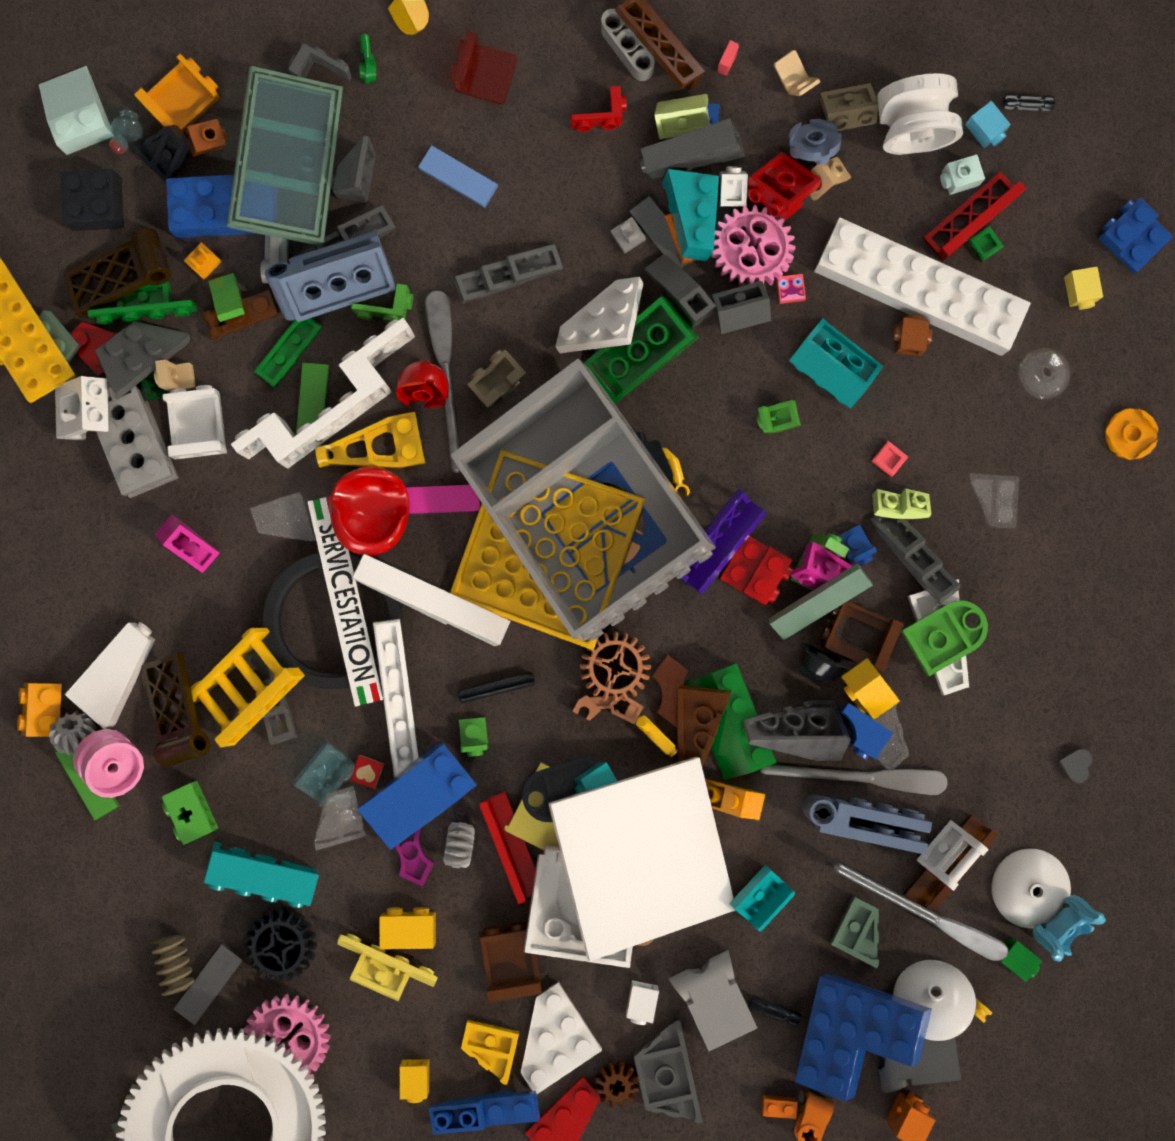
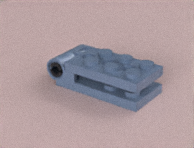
M377 231L290 258L289 264L287 262L272 264L265 270L266 279L283 317L286 320H297V322L396 290L394 278Z
M810 795L802 804L803 814L812 821V827L819 832L926 855L928 844L920 840L921 836L914 834L915 832L899 829L898 833H894L893 829H889L888 826L873 823L872 828L849 823L851 816L930 833L932 822L924 819L925 814L919 813V811L903 808L901 813L898 812L899 809L883 803H877L876 807H873L872 803L867 802V800L851 797L849 802L821 795Z

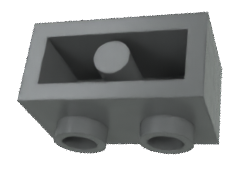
M762 281L712 294L713 303L716 305L714 314L721 334L771 321L770 300Z

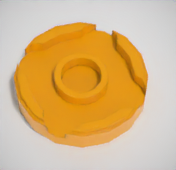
M1131 408L1124 409L1114 414L1108 421L1105 430L1106 443L1110 450L1118 457L1127 460L1140 459L1150 454L1155 448L1158 441V426L1153 417L1146 411Z

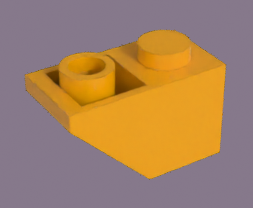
M706 779L705 782L712 809L740 818L760 820L765 794Z

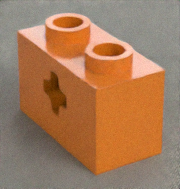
M899 1092L886 1118V1122L895 1136L903 1141H926L936 1120L929 1112L930 1108L923 1104L924 1100L912 1092H909L908 1095Z

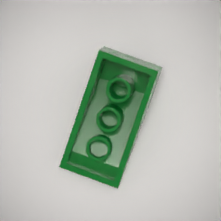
M660 297L636 318L631 344L600 348L584 364L592 371L611 400L616 404L700 337L668 297ZM592 363H594V365L598 368L601 374L605 377V379L609 382L612 388L616 391V393L618 394L617 396L614 395L611 389L607 386V384L603 381L600 375L596 372V370L591 365Z

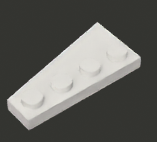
M926 590L907 596L915 620L918 621L947 603L959 601V591L941 604ZM966 655L934 673L941 695H947L969 687Z

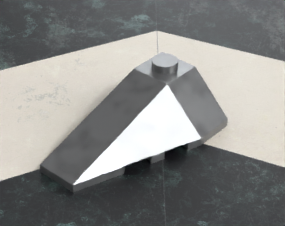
M810 700L803 702V705L800 707L792 708L789 706L784 708L783 712L776 714L769 712L745 719L742 723L749 744L815 761H841L851 741L835 700Z

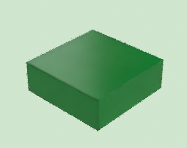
M990 226L967 241L981 262L1004 247Z

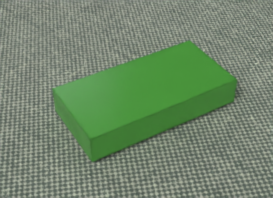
M234 273L209 281L216 315L220 322L245 314Z

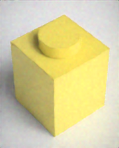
M1098 267L1074 270L1064 277L1070 307L1078 306L1079 310L1094 307L1095 302L1103 298Z

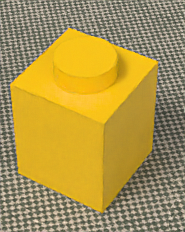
M429 1059L402 1060L400 1065V1099H407L409 1103L422 1102L423 1099H427L429 1094Z

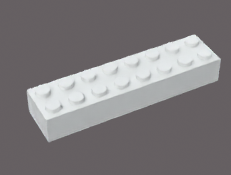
M839 218L835 224L814 272L902 312L909 315H919L922 317V320H930L929 324L1001 356L1011 349L1031 304L1026 300L842 218Z

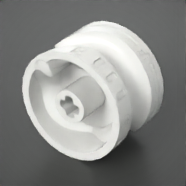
M923 74L898 80L881 89L877 95L880 124H886L890 127L884 140L883 149L890 154L896 155L930 152L959 140L963 135L961 117L948 110L952 99L958 97L956 79L946 74Z

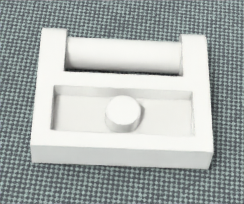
M950 820L927 847L926 855L921 854L917 861L954 891L959 885L957 882L980 855H985L988 849ZM970 845L972 847L953 871L947 875L945 871L962 851Z

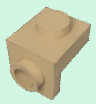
M167 360L155 361L156 370L154 371V378L160 388L170 392V390L177 388L189 390L196 387L193 365L191 363L175 365Z

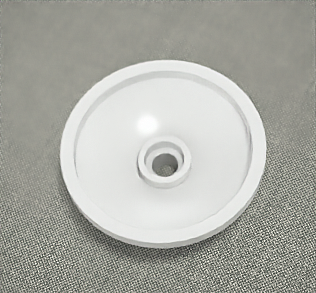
M1030 848L1015 851L999 863L992 878L991 890L997 909L1008 921L1020 927L1034 928L1036 925L1048 923L1063 909L1065 899L1071 894V885L1066 869L1057 858L1045 851ZM1039 887L1040 893L1034 896L1033 889Z
M924 960L907 967L896 981L894 996L932 1008L925 1039L933 1041L949 1040L963 1033L970 1025L976 1009L975 993L967 977L956 967L942 961ZM937 990L941 995L935 997L931 994V991Z

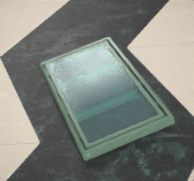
M255 66L249 67L227 227L323 246L343 91L342 86Z

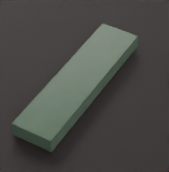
M857 563L768 618L769 623L779 636L785 640L870 588L873 584Z

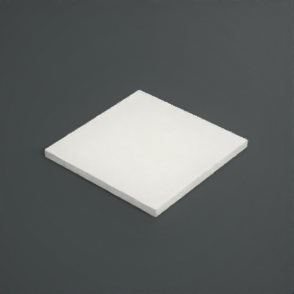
M699 757L690 758L548 803L586 956L589 961L735 911L729 904L734 898Z

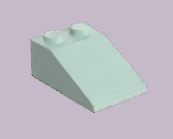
M87 66L39 84L46 119L56 145L66 155L114 137Z

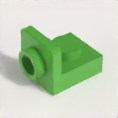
M486 718L459 720L461 753L467 752L468 757L483 755V750L489 748Z

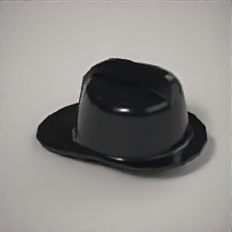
M801 643L805 653L800 665V672L815 681L829 682L835 679L844 668L853 669L859 664L846 657L824 652L807 643Z

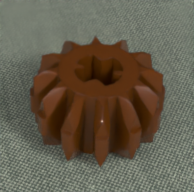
M621 1060L619 1062L618 1068H615L613 1061H609L610 1070L601 1066V1075L595 1076V1082L598 1084L595 1087V1093L601 1094L600 1101L602 1103L609 1100L610 1108H614L615 1102H619L620 1107L624 1108V1100L626 1099L633 1103L634 1096L632 1093L639 1092V1086L636 1085L639 1078L638 1075L632 1074L634 1071L633 1066L630 1065L624 1070V1061ZM616 1080H620L621 1085L614 1089L613 1084L616 1083Z

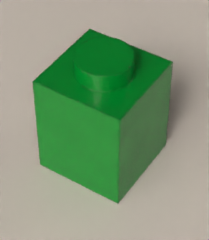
M1010 936L1004 943L1008 948V955L999 961L1027 982L1029 978H1033L1038 973L1042 960Z

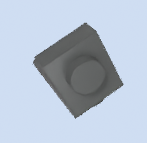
M304 43L297 55L294 54L291 57L288 65L290 75L305 78L313 63H316L349 82L352 78L346 62L339 58L332 59L319 47H310Z

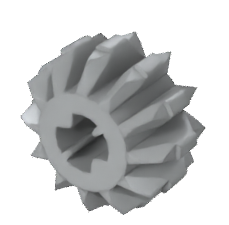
M75 711L69 715L66 712L63 718L56 717V723L49 725V740L59 754L65 752L70 756L75 752L83 738L95 732L97 727L95 722L86 713L80 714L78 711Z
M452 822L449 825L443 858L445 865L452 866L453 868H467L470 865L475 835L473 825H468L464 822Z

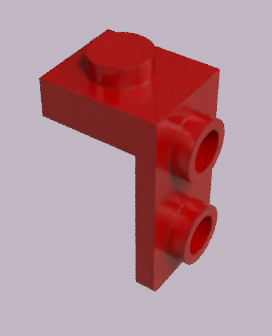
M620 86L610 87L611 112L571 115V128H577V131L586 132L590 131L592 127L602 126L605 130L616 129L617 125H622V112L627 111L626 95H621Z

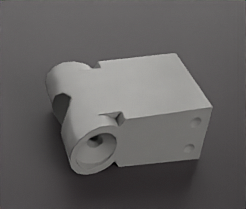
M728 950L708 959L701 967L702 970L700 968L687 969L668 978L679 995L687 1003L708 1051L757 1029L735 981Z

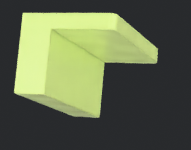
M703 94L658 102L655 120L659 139L676 137L709 126L708 95Z

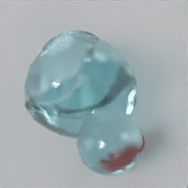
M123 110L120 112V116L116 117L111 123V132L114 137L109 141V146L114 153H125L128 149L127 142H135L143 138V127L140 123L141 117L137 113Z

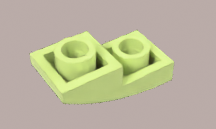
M906 488L901 494L876 489L872 495L874 515L896 519H920L931 516L930 498L927 493Z

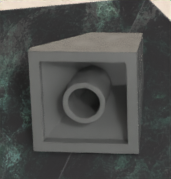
M363 136L337 166L336 174L332 175L331 190H333L338 199L362 203L368 202L376 152L369 136Z

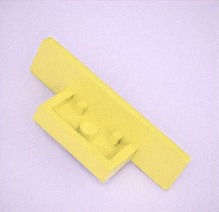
M340 934L337 944L361 955L350 977L351 981L396 1001H399L409 977L434 987L438 977L433 975L434 972L424 966H420L418 969L409 965L410 961L402 956L395 955V958L385 954L386 951L380 949L377 945L372 944L369 947L362 944V940L352 934L344 936Z

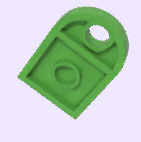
M953 601L902 629L901 633L925 674L931 676L980 647L987 636L988 623L983 611L975 604L968 601ZM969 613L977 616L978 623L974 628H969L965 623V617Z

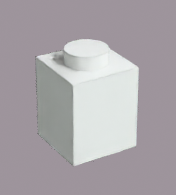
M632 980L626 1008V1018L631 1019L632 1023L638 1025H646V1022L653 1023L659 994L658 985Z

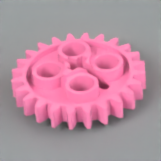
M745 205L741 214L736 209H733L732 217L725 214L724 223L718 222L717 224L718 231H715L714 240L715 250L711 255L712 258H719L715 263V267L723 266L721 275L729 273L731 275L730 283L736 278L739 279V287L743 285L744 281L748 282L749 285L760 281L764 284V280H766L768 284L772 285L774 277L780 280L783 275L782 271H788V263H792L794 258L791 254L794 253L795 246L791 245V243H793L795 237L788 235L791 227H782L784 223L783 218L777 221L775 217L767 215V207H764L762 212H758L757 206L754 205L752 211L749 212ZM756 226L761 227L764 233L758 234L752 228ZM737 238L741 241V244H733L730 239ZM771 249L776 255L769 256L764 250ZM749 260L753 263V266L747 267L743 265L742 261Z
M285 994L282 1002L277 995L274 996L271 1003L266 999L262 1004V1008L257 1006L253 1011L254 1015H250L247 1019L250 1025H246L244 1033L249 1035L253 1030L257 1038L262 1034L268 1035L276 1039L275 1046H278L280 1041L286 1038L299 1022H302L303 1026L294 1033L290 1040L284 1043V1052L292 1049L294 1051L293 1060L301 1057L302 1064L300 1067L308 1066L309 1072L307 1075L311 1074V1070L316 1072L320 1066L319 1063H323L326 1057L324 1053H327L330 1047L326 1042L329 1041L331 1035L324 1033L327 1031L329 1024L320 1023L325 1015L316 1016L315 1012L318 1006L316 1005L309 1009V1000L307 999L303 1004H300L298 995L293 1001H290L288 994ZM281 1016L288 1017L291 1024H285L281 1020ZM300 1035L308 1036L311 1042L302 1041Z

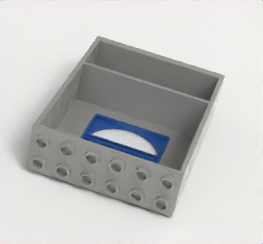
M576 359L450 455L573 639L584 641L589 639L590 642L597 639L604 633L602 631L603 628L609 624L614 626L625 618L624 613L631 608L637 610L647 602L645 598L653 592L657 595L669 586L667 582L674 577L680 579L690 572L691 569L689 567L697 561L699 563L706 561L713 555L711 551L716 548L592 371L579 359ZM501 450L548 465L544 469H540L504 457L492 493L488 489ZM512 472H520L525 476L526 482L523 484V479L520 475H513L509 480V486L514 491H509L505 484L507 476ZM568 472L598 483L613 484L621 487L628 493L646 498L642 508L645 532L644 534L635 532L631 539L632 542L640 545V549L629 562L623 565L608 606L600 613L599 611L610 581L608 582L606 551H603L605 584L596 590L595 596L591 600L581 601L575 595V586L579 581L589 579L578 564L569 568L563 566L559 560L561 550L567 546H573L577 542L573 541L565 546L558 534H551L544 527V520L546 518L544 514L555 506L553 502L554 493L560 488H567L573 493L585 484L564 477ZM550 487V494L545 500L537 501L533 499L534 497H543L547 492V488ZM567 491L559 492L556 497L557 503H560L570 494ZM630 499L619 508L622 510L634 500ZM637 501L636 504H634V505H633L632 507H630L628 510H626L625 512H623V516H625V515H626L627 513H629L631 510H633L634 508H636V507H637V504H638V501ZM530 504L537 506L541 511L540 521L533 526L524 524L520 518L523 507ZM528 508L524 512V519L528 523L534 522L538 517V512L535 508ZM615 510L610 515H608L605 518V520L607 521L619 511ZM619 516L610 523L616 522L619 519ZM603 520L589 529V533L603 524ZM548 521V528L551 531H555L550 522ZM606 525L602 529H600H609L617 534L626 537V534L611 528L609 525ZM524 529L530 532L532 544L529 548L527 547L529 542L528 535L524 532L518 533L517 530ZM586 532L578 537L577 540L582 539ZM601 533L602 548H605V534ZM593 535L578 545L576 549L581 548L592 540ZM542 538H550L556 544V552L549 559L540 558L536 554V543ZM550 541L541 542L539 553L542 556L550 555L553 551L552 543ZM566 550L563 553V561L568 565L576 561L572 556L575 552L574 550L570 552ZM539 563L543 564L546 567L547 575L545 574L543 568L539 565ZM558 571L568 573L572 581L570 588L562 593L558 592L556 588L559 590L566 588L568 578L564 574H559L554 578V585L550 581L552 575ZM582 583L578 587L579 596L581 598L590 597L592 586L589 583ZM579 605L586 610L587 618L582 625L579 623L583 619V611L579 608L570 610L569 607Z

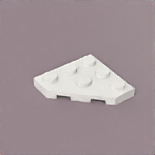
M634 277L614 281L560 326L556 343L558 352L566 353L631 344L643 288L641 278Z
M559 981L543 991L542 994L536 996L521 1068V1074L529 1087L538 1094L602 1051L601 1046Z

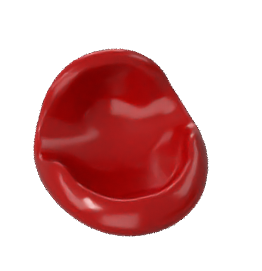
M373 464L361 466L359 469L342 476L335 484L330 497V520L339 542L349 551L367 556L386 553L399 542L409 517V496L403 481L394 473Z

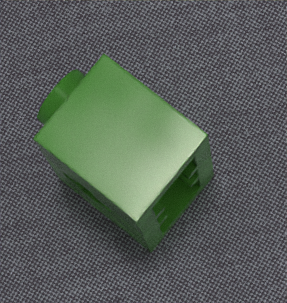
M198 781L162 796L164 801L162 803L163 810L168 817L171 816L175 825L173 826V832L176 838L182 841L183 845L219 829ZM191 810L192 815L185 818L184 813Z

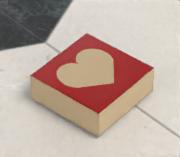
M359 755L350 780L375 789L384 763Z

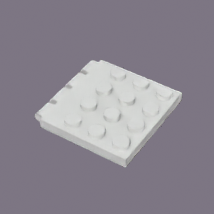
M545 845L544 855L538 854L523 952L630 968L632 947L592 961L587 959L560 848L558 846Z

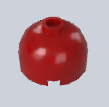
M421 360L406 366L400 373L396 396L404 404L411 406V402H427L424 408H437L443 406L445 399H448L449 381L444 371L430 361Z

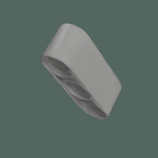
M616 9L606 10L601 17V33L636 80H648L654 72V57L615 12ZM614 22L618 27L609 28L607 24ZM631 43L633 47L626 49L622 47V44ZM646 63L649 67L640 69L636 65Z

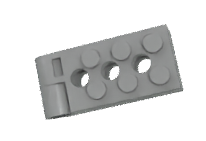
M107 382L108 432H96L121 495H128L129 498H132L178 479L179 477L171 457L168 455L167 447L148 401H144L138 384L117 400L113 396L109 382ZM125 410L124 417L119 420V413ZM134 433L135 438L133 442L129 444L128 438L131 434ZM144 457L143 466L138 468L139 459Z

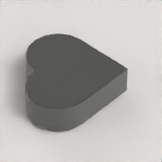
M1076 749L1058 759V762L1070 781L1082 783L1089 776L1088 767L1091 766L1092 755L1085 749Z

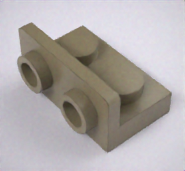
M871 83L820 93V102L826 116V121L835 124L837 131L877 123L878 101Z

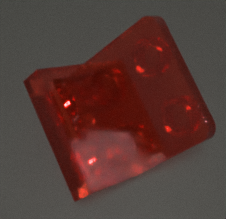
M467 31L465 40L461 39L459 42L457 54L460 56L458 63L453 64L450 73V79L453 80L455 92L502 105L506 102L517 65V57L514 54L479 45L477 33Z

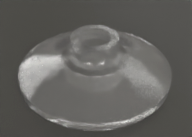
M1049 348L1035 349L1028 353L1020 364V383L1030 395L1036 398H1054L1067 387L1070 380V368L1066 359L1059 352ZM1044 368L1050 369V376L1044 374Z

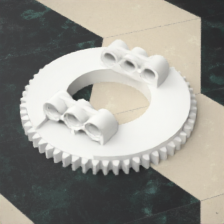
M218 1028L216 1035L213 1037L210 1031L206 1030L204 1039H201L198 1033H195L192 1043L186 1037L183 1038V1047L173 1043L172 1053L164 1049L162 1051L163 1060L155 1056L152 1061L154 1067L145 1066V1075L139 1074L137 1076L136 1082L139 1085L132 1084L130 1092L133 1095H127L124 1103L127 1105L122 1106L120 1114L123 1117H119L118 1126L122 1128L117 1130L116 1137L121 1138L117 1141H174L173 1123L181 1107L196 1093L220 1085H236L246 1088L255 1093L264 1102L270 1112L273 1123L270 1141H324V1138L320 1136L326 1133L325 1127L321 1126L326 1124L325 1116L321 1115L325 1112L324 1105L320 1104L323 1101L322 1094H316L319 1091L318 1084H312L314 1082V1075H307L309 1072L307 1065L300 1067L302 1064L301 1057L292 1059L294 1056L292 1049L284 1052V1043L277 1047L275 1046V1038H272L269 1042L265 1041V1034L257 1038L253 1030L249 1035H244V1029H240L238 1034L234 1035L232 1028H229L227 1034L223 1035L221 1029Z

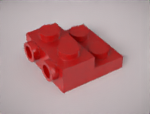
M781 152L749 177L747 193L752 202H760L765 205L771 216H780L786 220L802 207L803 200L820 187L822 179L784 152Z
M748 536L731 558L720 580L763 606L767 605L768 601L773 604L780 593V590L777 589L781 579L786 581L794 569L790 566L793 560Z

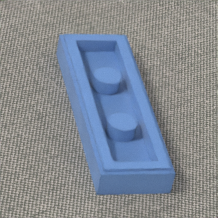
M432 145L418 167L422 172L484 208L498 187V184Z

